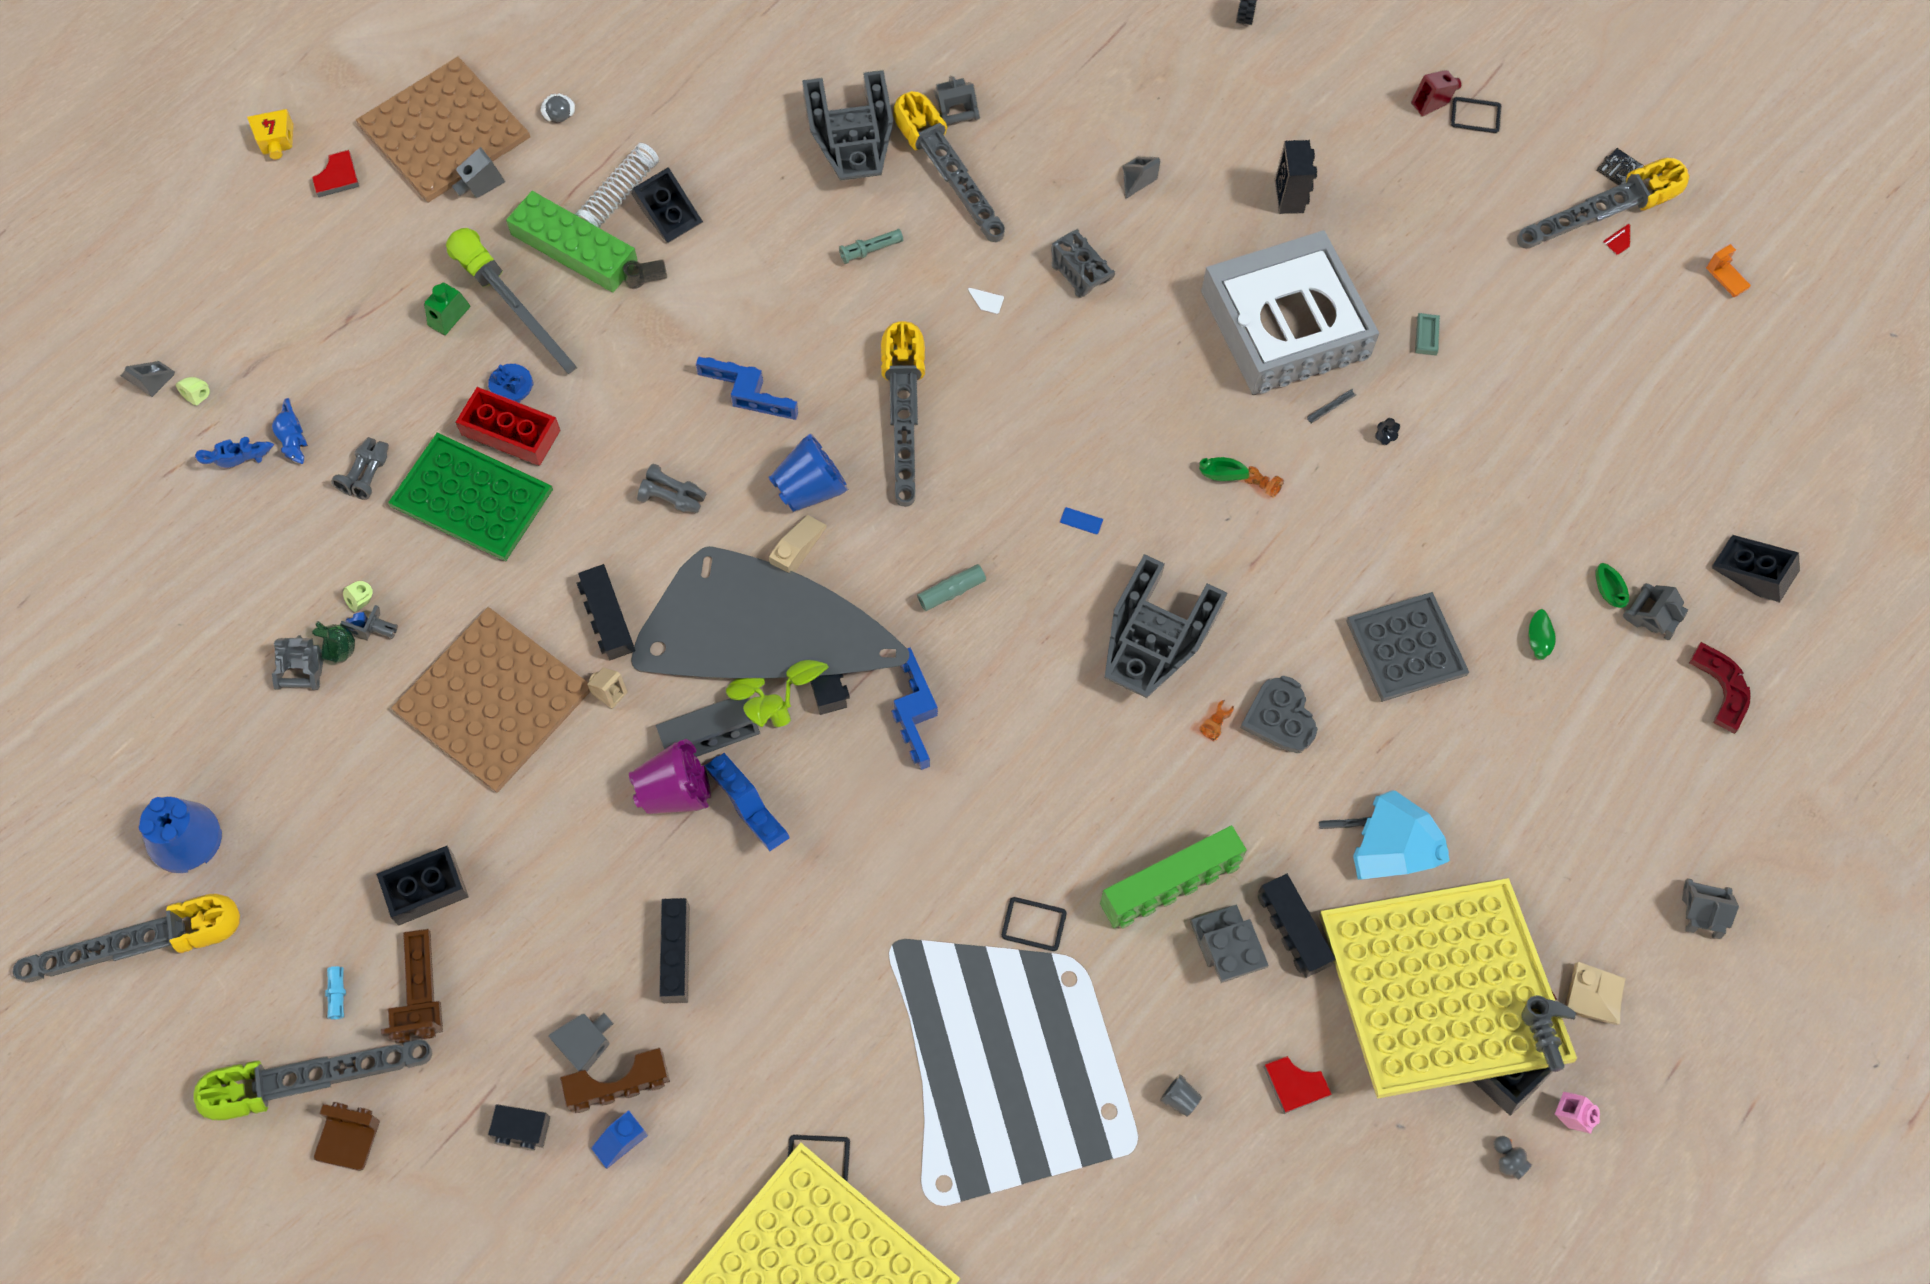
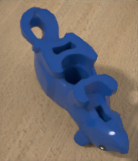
M285 398L281 413L273 421L272 430L278 440L282 442L281 452L285 454V457L303 464L304 455L300 450V446L306 447L308 444L302 434L303 430L298 417H296L292 409L290 398Z
M248 437L241 438L240 443H233L229 439L216 444L213 452L207 450L197 451L195 458L201 464L215 463L222 468H232L251 459H255L256 462L260 463L262 457L269 453L274 444L271 442H255L251 444Z

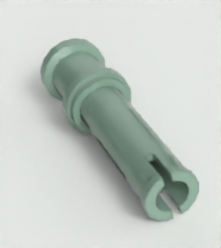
M898 228L865 241L856 240L855 243L845 247L841 245L839 246V253L844 264H848L850 260L858 257L865 258L867 253L903 242V235Z

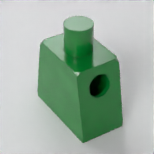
M443 282L432 288L433 293L424 302L427 325L446 336L471 306L461 292Z

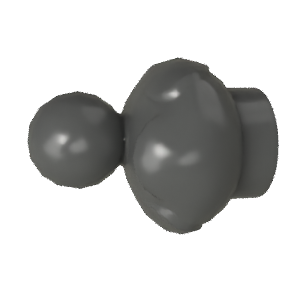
M1499 1136L1495 1139V1150L1500 1154H1506L1505 1157L1499 1160L1500 1171L1505 1175H1513L1519 1180L1532 1166L1527 1161L1525 1150L1521 1147L1513 1148L1512 1139L1506 1136Z

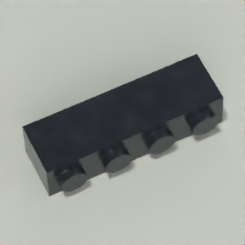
M602 564L579 572L580 581L576 583L580 594L586 595L587 601L583 603L587 614H593L594 620L590 621L594 634H600L601 640L597 642L601 653H607L610 661L635 652V647L605 565Z
M1288 873L1261 885L1258 891L1259 902L1263 908L1268 909L1271 915V924L1276 930L1279 929L1283 937L1281 940L1285 949L1291 951L1295 958L1293 962L1297 971L1303 973L1305 978H1308L1332 966L1336 959Z
M687 898L662 899L659 997L663 1004L688 1003L690 906Z

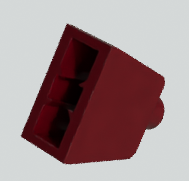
M1448 70L1426 74L1423 76L1411 104L1423 117L1448 105L1455 91L1461 89L1462 82L1458 77L1454 78Z

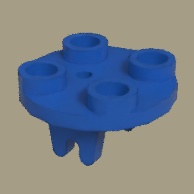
M500 364L492 372L488 387L490 392L520 403L521 400L529 395L534 382L530 372L524 366Z

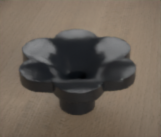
M1387 418L1385 422L1382 421L1378 424L1375 438L1383 445H1388L1390 441H1395L1398 438L1400 424L1395 422L1393 418Z

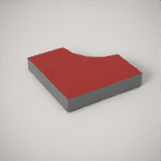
M349 150L328 155L326 168L321 173L312 177L318 198L360 187Z
M1288 1056L1264 1065L1266 1074L1284 1114L1332 1095L1322 1071L1308 1072L1301 1070L1292 1063Z

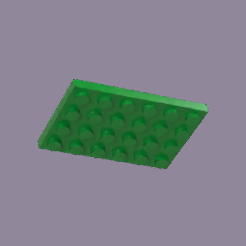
M437 432L388 504L390 507L503 561H507L552 493L553 487Z

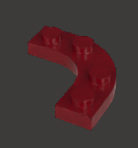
M1700 642L1689 664L1710 674L1721 685L1724 698L1713 723L1735 734L1749 709L1751 699L1750 686L1747 687L1742 669L1730 657Z

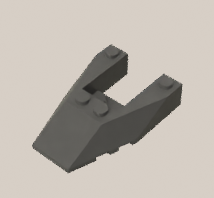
M884 70L863 73L867 106L829 111L823 78L802 80L811 134L840 181L882 175L893 125Z
M1146 554L1143 555L1114 609L1104 678L1148 698L1198 652L1214 625L1228 593L1206 583L1188 620L1149 603L1148 601L1163 574L1165 563Z

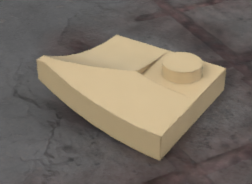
M1577 962L1574 965L1565 1005L1575 1011L1577 1015L1619 1025L1626 978Z

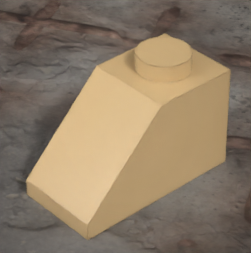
M604 667L599 672H595L587 684L591 694L611 709L627 694L621 674Z

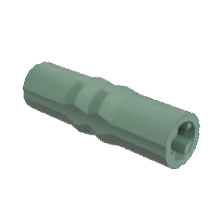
M976 564L959 574L942 580L937 585L917 594V597L924 611H928L985 582L986 576L981 566Z

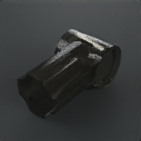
M663 259L641 264L638 261H628L623 266L625 284L632 289L640 288L645 282L667 278Z

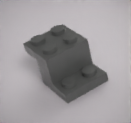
M1237 905L1191 919L1190 923L1208 967H1215L1220 983L1268 968L1269 964L1250 919L1243 921Z

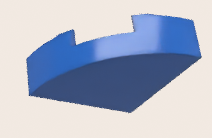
M364 612L353 614V618H347L346 622L364 628L368 618Z

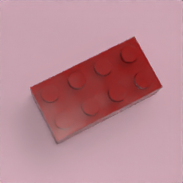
M476 387L456 420V425L462 436L538 466L542 464L561 431L556 417L480 387Z

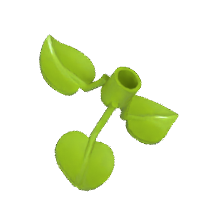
M804 660L792 665L786 672L789 679L786 681L785 701L776 694L764 695L760 689L765 684L764 678H737L726 687V694L733 700H743L751 697L755 692L758 693L760 697L751 698L744 704L743 710L746 716L760 727H763L769 718H771L773 726L783 727L791 721L787 709L791 707V684H806L822 674L829 666L814 660Z

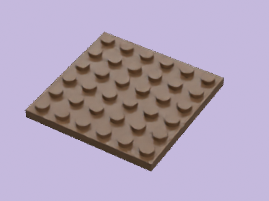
M458 56L356 119L358 126L427 203L451 189L452 185L462 179L456 171L457 167L480 147L493 162L530 138L529 131Z
M487 607L391 709L484 784L498 793L590 693V689L587 685L588 682L491 608Z

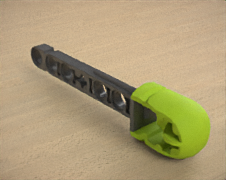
M460 228L454 231L447 239L448 255L453 260H458L465 270L477 279L482 287L491 284L568 374L572 373L577 368L576 365L499 278L503 271L481 244L479 234L469 228Z
M414 1040L403 1043L404 1046L395 1044L329 1059L326 1056L264 1069L262 1063L258 1060L248 1062L245 1067L238 1064L219 1068L206 1073L199 1079L194 1089V1103L197 1111L203 1117L211 1120H228L247 1116L251 1111L253 1113L266 1112L269 1106L268 1100L331 1087V1084L397 1071L405 1066L411 1068L424 1065L430 1061L432 1049L426 1041ZM419 1046L426 1047L427 1053L423 1058L416 1059L413 1057L415 1048ZM392 1052H399L401 1054V1059L396 1064H389L387 1062V1057ZM365 1058H374L375 1065L371 1069H362L361 1063ZM354 1060H356L355 1065H356V1068H357L358 1072H355V1070L353 1069V1067H351V1066H354V1063H353ZM344 1063L346 1067H351L345 1069L344 1074L342 1075L338 1071H336L340 1068V1064ZM315 1068H321L323 1070L322 1077L317 1081L310 1080V1072ZM288 1074H296L297 1081L295 1084L284 1086V1077ZM256 1077V1081L252 1082L253 1093H257V1098H245L238 1101L240 1097L245 1096L244 1084H237L236 1081L250 1080Z

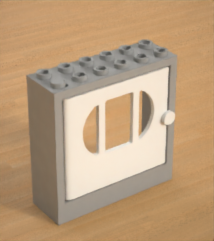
M1325 230L1206 267L1201 292L1252 395L1257 393L1264 394L1273 388L1285 387L1297 380L1304 381L1313 375L1325 374L1331 369L1337 367L1344 368L1350 363L1365 361L1371 357L1379 331ZM1309 290L1322 293L1334 305L1336 320L1332 327H1328ZM1297 292L1303 294L1321 329V332L1299 339L1294 338L1275 299ZM1266 303L1273 312L1287 341L1274 338L1262 326L1260 312Z

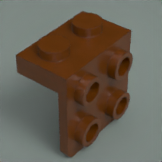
M435 1001L388 1008L389 1028L381 1029V1035L387 1037L388 1040H395V1043L409 1042L410 1037L420 1036V1039L435 1038L436 1033L443 1032L441 1002Z
M333 1102L332 1106L323 1104L320 1115L326 1118V1122L314 1154V1159L318 1162L362 1171L365 1168L380 1120L372 1115L373 1111L358 1107L356 1111L347 1109L348 1105Z

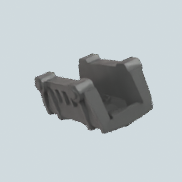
M1078 229L1052 243V268L1056 271L1059 270L1075 288V294L1079 298L1089 294L1093 287L1102 282L1107 283L1111 281L1115 276V271L1111 270L1107 265V261L1098 255L1087 242V238H1084ZM1064 244L1066 247H1071V252L1064 251L1060 245ZM1078 256H1082L1085 262L1080 261ZM1084 269L1088 272H1093L1094 281L1092 283L1085 276Z

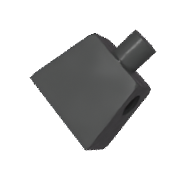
M480 147L457 167L456 171L462 179L452 185V187L459 196L470 190L475 197L479 198L505 183V180L492 160Z
M605 1013L600 1015L594 1022H591L585 1014H581L548 1036L578 1071L586 1070L587 1072L609 1046L610 1043L603 1033L613 1025V1022Z

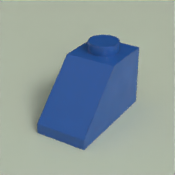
M628 1110L607 1127L591 1149L605 1168L608 1169L644 1140L648 1134Z

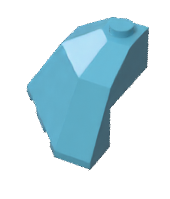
M1395 790L1375 797L1373 802L1375 810L1372 817L1367 818L1362 831L1364 839L1361 847H1356L1353 855L1359 880L1410 874L1435 868L1450 861L1446 838L1428 812Z

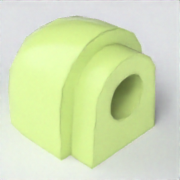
M188 377L176 383L179 393L193 405L197 406L209 396L210 389L208 384L199 378Z
M364 581L354 582L345 587L343 591L346 604L354 612L364 608L370 602L373 594L371 586Z

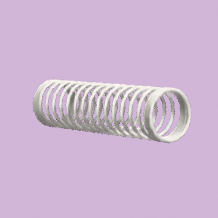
M638 143L635 149L631 151V154L623 160V163L619 164V168H616L611 173L610 177L603 182L598 191L594 192L593 196H590V200H587L586 205H582L575 215L578 217L582 216L589 223L601 228V223H605V218H609V214L614 212L613 209L618 208L617 204H622V200H626V195H630V191H632L634 186H637L638 182L643 180L642 177H646V172H650V168H654L657 165L659 158L656 152L650 146ZM639 148L646 150L652 156L655 162H653V160ZM633 156L639 158V160L649 168V171L645 170L639 163H637L634 160ZM629 160L634 162L642 171H644L645 175H641L634 167H632ZM625 165L631 167V169L636 174H638L641 179H636L635 176L626 169ZM621 170L627 172L628 175L631 178H633L637 184H633L627 177H625L622 174ZM617 174L622 176L629 184H631L632 189L628 188L622 181H620ZM613 179L617 180L624 188H626L628 190V194L624 193L614 183ZM609 184L615 186L616 189L624 195V198L619 197V195L610 188ZM604 188L610 190L620 200V203L609 196ZM600 193L606 195L615 203L616 207H612L603 199ZM596 197L601 199L606 205H608L611 208L612 212L607 211L597 201ZM592 202L599 205L608 216L602 215L593 206ZM588 207L595 210L603 218V221L597 219Z

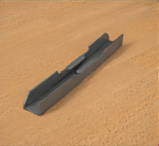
M1353 389L1349 390L1308 416L1307 420L1312 424L1333 409L1355 397L1356 394L1353 392Z
M1371 817L1319 821V829L1365 826L1367 818Z

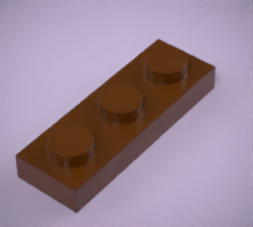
M423 929L403 932L407 1006L435 1002L431 931Z

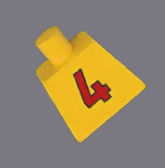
M287 109L247 117L262 154H269L272 159H280L283 156L282 151L292 148L293 121Z

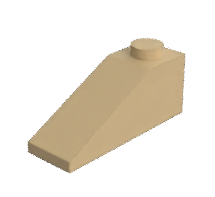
M809 515L804 517L780 540L769 556L770 564L788 573L790 571L796 572L827 525Z

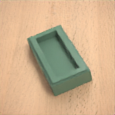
M1418 313L1415 353L1437 356L1440 315Z

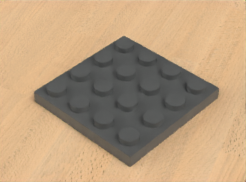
M1433 592L1353 615L1346 620L1382 702L1459 679L1469 674L1466 663Z

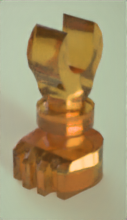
M1249 466V472L1255 476H1250L1248 479H1244V481L1248 484L1259 485L1261 489L1266 488L1265 493L1273 498L1276 497L1283 487L1284 480L1279 476H1275L1270 481V478L1267 476L1263 477L1256 467Z
M1225 700L1218 703L1216 713L1212 714L1199 727L1200 732L1212 741H1217L1220 737L1223 720L1229 718L1234 710V706L1229 711L1222 710L1221 707Z

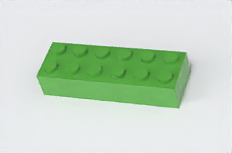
M531 191L506 219L512 236L612 293L638 264L634 247L534 191Z
M1231 825L1104 889L1100 905L1114 929L1119 926L1126 928L1134 923L1135 918L1141 915L1144 918L1154 913L1156 907L1162 904L1164 907L1169 906L1177 900L1176 897L1182 894L1188 896L1197 891V886L1206 883V885L1212 884L1219 879V875L1225 872L1231 874L1240 868L1239 865L1244 860L1247 849Z

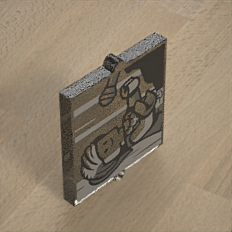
M1616 148L1609 156L1605 157L1604 162L1596 171L1617 185L1626 183L1628 173L1642 168L1644 165Z

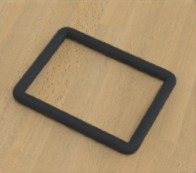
M1464 97L1453 98L1452 127L1498 133L1500 131L1501 104L1499 102ZM1457 101L1497 106L1496 129L1455 123Z
M1012 897L1009 901L1001 936L1008 941L1049 951H1057L1067 912L1063 908ZM1014 902L1062 913L1054 946L1006 935Z
M790 1136L788 1157L793 1152L794 1140L845 1142L843 1179L848 1181L850 1140L848 1137Z

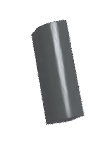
M730 698L657 724L656 728L664 749L677 741L688 739L695 746L696 753L694 755L698 757L759 735L758 725L753 723L743 710L748 698L743 700H733Z

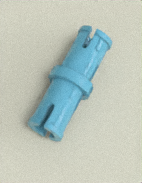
M340 966L327 968L328 985L327 990H325V996L328 1002L327 1018L331 1020L344 1018L343 1001L344 996H346V989H344L343 984L344 968Z

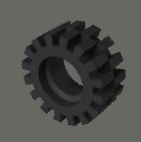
M1240 0L1236 23L1252 25L1257 0Z

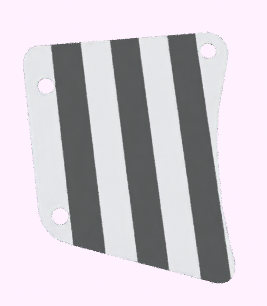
M900 939L892 944L889 951L890 964L910 1017L923 1083L925 1123L921 1183L925 1196L936 1205L948 1206L1129 1155L1135 1149L1138 1141L1135 1121L1094 988L1088 973L1076 960L1066 955L915 939ZM1066 971H1072L1077 976V983L1072 987H1066L1061 982V976ZM1106 1103L1114 1104L1118 1110V1114L1113 1120H1106L1101 1115V1107ZM941 1175L949 1176L953 1182L950 1191L945 1193L938 1191L935 1185L936 1179Z

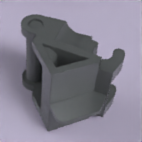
M949 76V82L936 84L934 94L940 108V117L943 118L947 127L948 124L969 119H980L973 83H965L964 78L955 80V77ZM963 103L965 110H967V112L947 116L949 114V107Z
M1645 583L1641 587V593L1631 608L1624 612L1623 617L1637 628L1645 627L1651 632L1665 633L1664 638L1670 640L1679 623L1686 617L1688 609L1683 607L1684 601L1676 587L1660 585L1654 587ZM1649 597L1655 601L1649 613L1639 612Z
M298 635L296 638L276 639L274 642L276 669L272 673L274 689L281 690L282 687L319 690L324 653L318 645H313V638H302L301 635ZM303 668V673L309 674L310 678H282L287 669Z
M1687 878L1684 883L1682 900L1687 905L1686 919H1689L1685 932L1695 933L1697 929L1702 928L1714 931L1712 938L1722 939L1726 934V928H1732L1739 908L1735 896L1732 895V888L1725 887V889L1695 883L1693 879Z

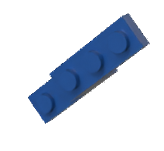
M698 357L696 367L699 376L735 383L731 393L733 407L793 420L797 419V401H793L790 398L774 397L768 393L760 394L763 384L762 370L753 366L745 367L733 362L717 361L711 357Z
M910 647L907 648L910 654L909 659L904 665H901L904 673L908 672L911 678L908 681L913 693L894 700V709L891 712L895 722H900L903 728L900 731L903 741L911 746L912 750L909 753L913 763H918L920 769L923 770L930 767V758L915 725L938 716V707Z
M725 753L704 765L708 773L729 796L741 819L769 851L790 838L787 831L765 807L754 785Z

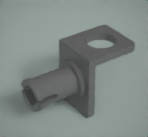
M377 605L374 606L364 628L345 621L340 623L343 632L367 641L373 632L393 639L395 636L393 632L396 633L398 629L397 624L379 619L380 609Z

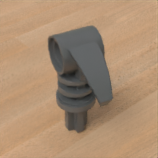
M1538 995L1532 996L1528 999L1522 1011V1019L1525 1024L1530 1026L1531 1032L1535 1033L1533 1038L1538 1042L1535 1048L1537 1052H1543L1549 1070L1558 1072L1564 1069L1565 1065L1558 1049L1562 1042L1559 1037L1555 1036L1556 1030L1552 1028L1553 1022L1551 1017L1556 1016L1574 1020L1576 1012L1560 1002L1545 999ZM1531 1009H1537L1541 1014H1536Z

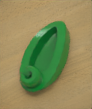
M1203 458L1199 463L1200 472L1212 480L1233 481L1250 477L1249 469L1241 462L1232 458Z
M1600 563L1595 571L1600 594L1613 607H1625L1629 602V592L1624 579L1613 567Z
M1539 609L1534 614L1528 631L1530 647L1534 651V656L1539 660H1544L1549 656L1556 643L1553 625L1548 614L1543 609Z

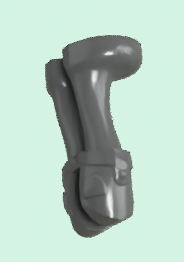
M367 437L355 451L356 459L350 472L346 476L340 474L333 476L331 480L332 485L346 495L351 496L353 493L359 499H369L372 494L371 481L377 468L383 466L386 462L389 444L382 441L376 444L375 439ZM365 465H367L363 477L360 481H357Z
M651 464L646 472V479H643L641 482L637 500L645 503L651 496L659 497L674 504L675 508L679 511L698 513L701 508L699 502L704 501L707 493L690 481L682 483L667 476L661 471L659 465ZM656 483H661V484H663V485H666V486H668V487H670V488H672V489L678 491V493H674V492H672V491L666 490V489H664V488H662V487H659V486H657V485H655V484H656Z

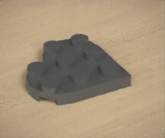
M1287 676L1268 679L1263 684L1240 727L1283 750L1294 753H1302L1315 740L1318 730L1316 722L1312 718V713L1304 708L1306 697L1301 689V684Z

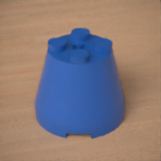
M812 434L803 438L775 469L772 475L769 476L774 487H778L780 490V498L785 505H789L793 512L840 496L849 490L845 486L847 484L838 468L826 452L821 449L823 448L822 445Z
M155 797L143 810L140 817L139 830L149 857L160 868L168 872L188 873V870L197 868L203 863L207 864L214 857L221 844L222 830L220 829L219 821L215 814L201 803L176 797Z

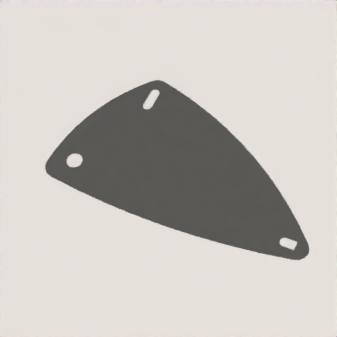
M708 546L700 549L679 568L638 634L634 646L636 651L632 655V665L639 671L671 675L717 678H786L787 670L797 662L804 660L823 662L829 668L820 675H834L901 666L908 661L910 654L908 649L876 620L828 588L793 571L788 573L770 564V562L738 552ZM710 556L712 558L710 576L703 578L701 576L703 560L705 557ZM663 642L666 645L665 652L659 656L653 655L650 652L653 643ZM883 649H896L895 658L881 657L880 651Z

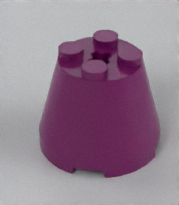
M688 739L673 743L635 768L634 771L629 772L630 782L636 792L633 795V800L637 808L642 807L647 814L700 811L709 807L707 799L711 798V790L704 765L701 766L699 759L694 755L696 748Z

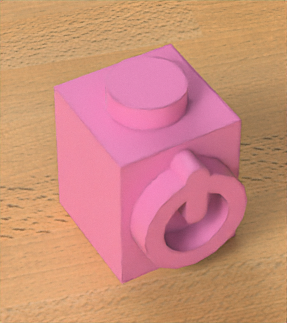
M1563 1092L1555 1115L1569 1129L1591 1134L1593 1127L1600 1123V1110L1598 1106L1594 1105L1586 1096Z

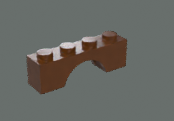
M661 1048L636 1054L629 1073L616 1082L602 1083L596 1081L586 1070L560 1077L566 1106L570 1111H575V1113L588 1111L591 1105L598 1103L601 1106L615 1102V1098L625 1096V1098L635 1097L640 1094L641 1090L648 1088L651 1091L665 1087V1083L670 1082Z

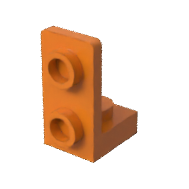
M1729 244L1713 255L1706 269L1733 297H1737L1748 290L1751 285L1730 264L1733 260L1731 257L1736 249Z

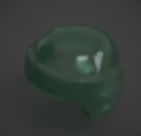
M319 621L316 622L317 628L312 631V634L323 638L322 659L333 661L334 663H343L352 656L355 650V638L347 628L337 624L324 626Z

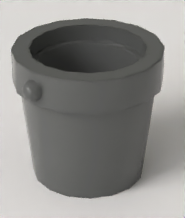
M1179 1074L1167 1088L1160 1101L1188 1117L1197 1107L1202 1096L1186 1081L1185 1077Z

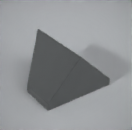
M1137 156L1122 166L1125 199L1158 179L1161 162L1159 157Z
M160 361L126 366L120 376L153 397L174 376L175 371Z

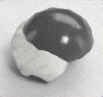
M560 93L550 94V96L544 99L541 106V114L547 121H565L575 111L574 102L566 95Z

